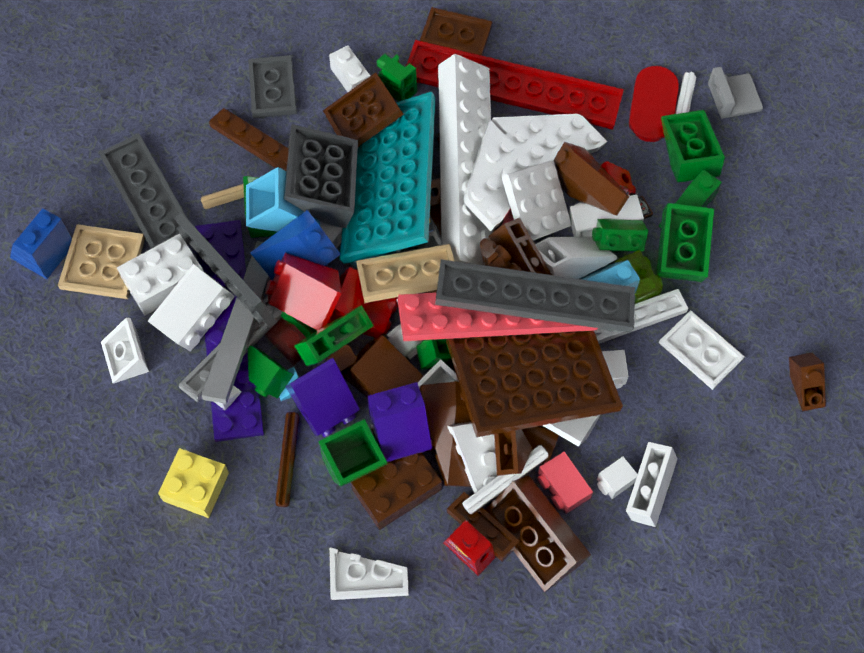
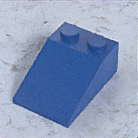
M308 210L250 252L272 281L275 277V265L278 260L282 261L285 253L326 266L340 255V252Z

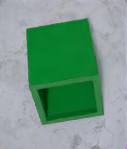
M365 419L318 441L323 462L332 480L340 487L387 465V461Z

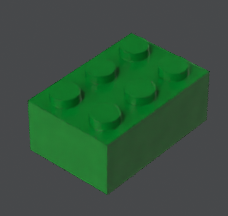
M667 203L662 212L656 277L703 282L708 277L714 217L713 208Z

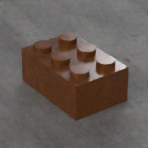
M422 452L389 461L387 465L351 482L353 492L379 530L442 490L441 479Z

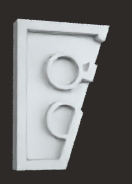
M471 422L448 425L449 432L453 434L457 444L455 446L457 452L461 455L465 464V472L474 493H476L497 477L494 434L476 438Z
M330 548L331 600L409 596L407 567L380 560L374 561L362 558L361 555L339 552L338 549Z

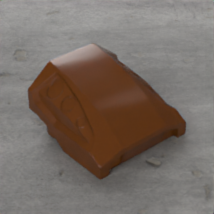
M486 238L480 241L484 266L522 271L514 262L510 264L509 261L512 258L501 245L496 246L493 241Z

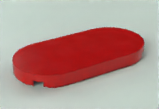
M650 66L644 68L636 77L629 115V127L635 133V136L643 141L657 142L664 138L661 116L675 114L679 83L675 74L665 67Z

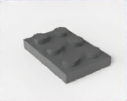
M291 55L248 59L253 118L297 114Z

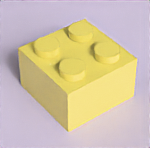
M179 448L158 494L166 503L209 518L229 472L225 464Z

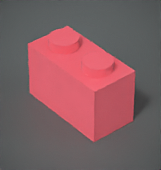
M565 451L539 467L538 481L545 490L547 488L553 495L551 497L558 510L563 509L567 514L591 499L593 491Z

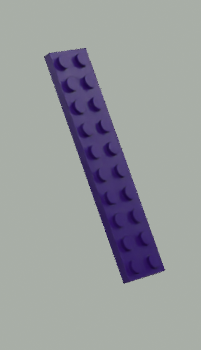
M241 220L195 226L243 280L246 273ZM198 255V262L203 271L230 291L224 282L211 270V267L208 264L206 265ZM233 294L235 297L229 306L224 309L214 325L205 333L207 356L221 343L237 298L235 294ZM248 352L243 356L233 385L241 391L240 395L226 410L211 401L215 442L264 435L260 394L255 391L257 386L249 381Z

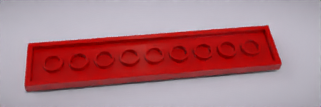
M418 40L414 42L407 65L411 64L416 68V81L418 83L439 87L438 65L452 55L457 54L489 68L490 100L550 115L579 114L592 125L614 129L624 89Z

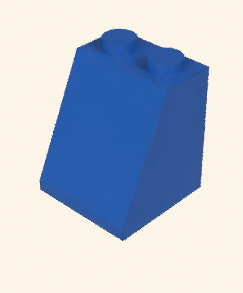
M42 208L13 243L10 258L48 279L68 254L72 238L62 219Z

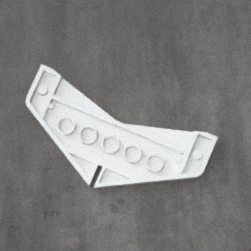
M579 114L493 117L486 126L466 188L464 202L483 224L492 231L499 226L510 209L502 176L554 160L564 142L583 147L589 153H593L601 149L607 141Z

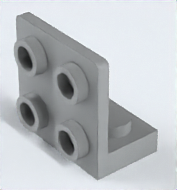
M722 67L713 68L708 85L721 119L762 111L763 106L750 74L728 77L724 75Z

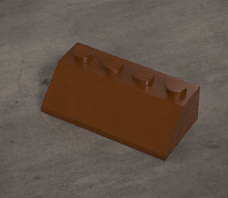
M529 475L513 481L485 509L520 540V544L515 548L514 553L544 592L577 569L591 556L590 552Z

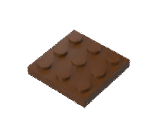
M376 72L323 110L335 133L339 136L358 140V147L404 115Z

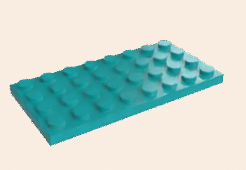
M432 92L396 102L404 115L358 147L354 214L347 227L342 228L340 260L344 264L428 243L435 96Z

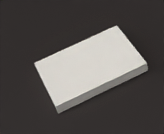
M691 310L659 341L666 350L712 390L745 357Z

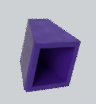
M333 358L285 386L315 436L321 434L323 438L336 430L334 427L341 421L344 425L356 418L354 413L360 410Z
M417 382L368 396L371 423L378 446L387 462L432 449L425 404Z

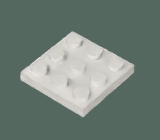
M554 160L502 176L513 219L520 218L532 240L572 226Z

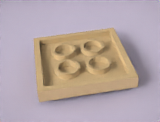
M77 224L58 287L61 290L128 299L130 291L123 282L117 267L141 255L145 241L144 234Z

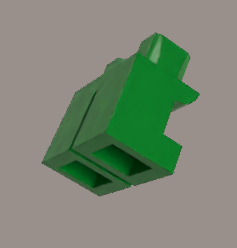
M386 53L376 61L377 66L382 69L378 76L394 99L398 102L403 101L417 93L416 68L413 65L408 64L404 67L399 63L398 55L391 58Z

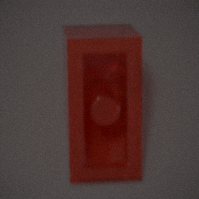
M279 319L264 336L294 366L302 359L294 345L306 337L294 324Z

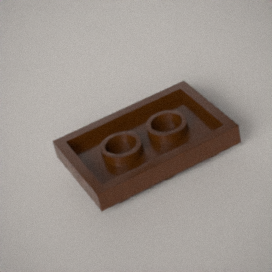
M431 7L420 41L483 56L493 21Z

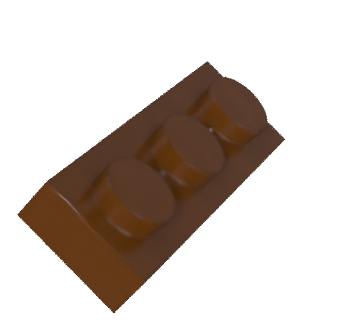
M463 492L447 508V513L459 524H462L465 520L468 521L491 542L494 555L503 562L520 544V540L482 507L473 514H469L464 508L463 502L470 496Z

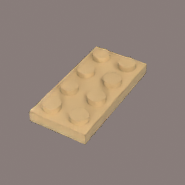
M450 244L356 261L364 302L368 303L395 298L400 294H417L437 290L441 259L454 261Z

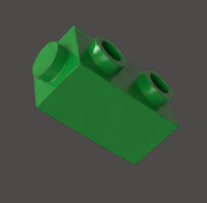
M597 219V225L592 230V240L595 241L599 250H645L648 229L642 220Z

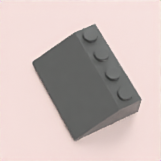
M291 124L284 199L304 212L308 210L314 218L322 223L346 228L354 214L358 140Z

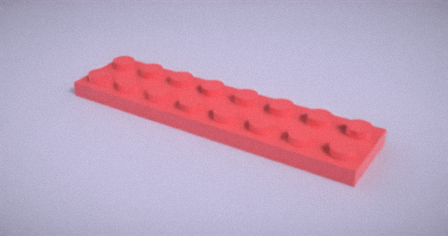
M436 293L400 294L397 300L403 341L592 331L598 329L435 305Z

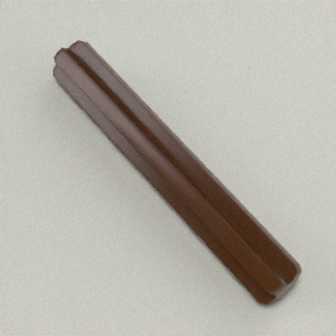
M287 412L285 418L275 500L278 507H288L290 503L299 426V414L296 412Z

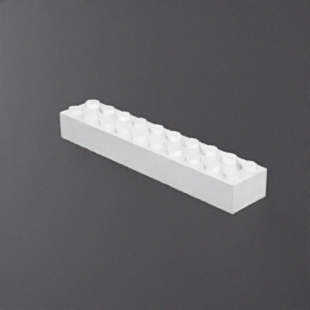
M454 54L438 65L442 241L444 245L450 244L454 261L483 265L480 241L483 238L490 240L488 236L495 229L490 231L467 207L464 202V195L486 126L491 120L489 68Z

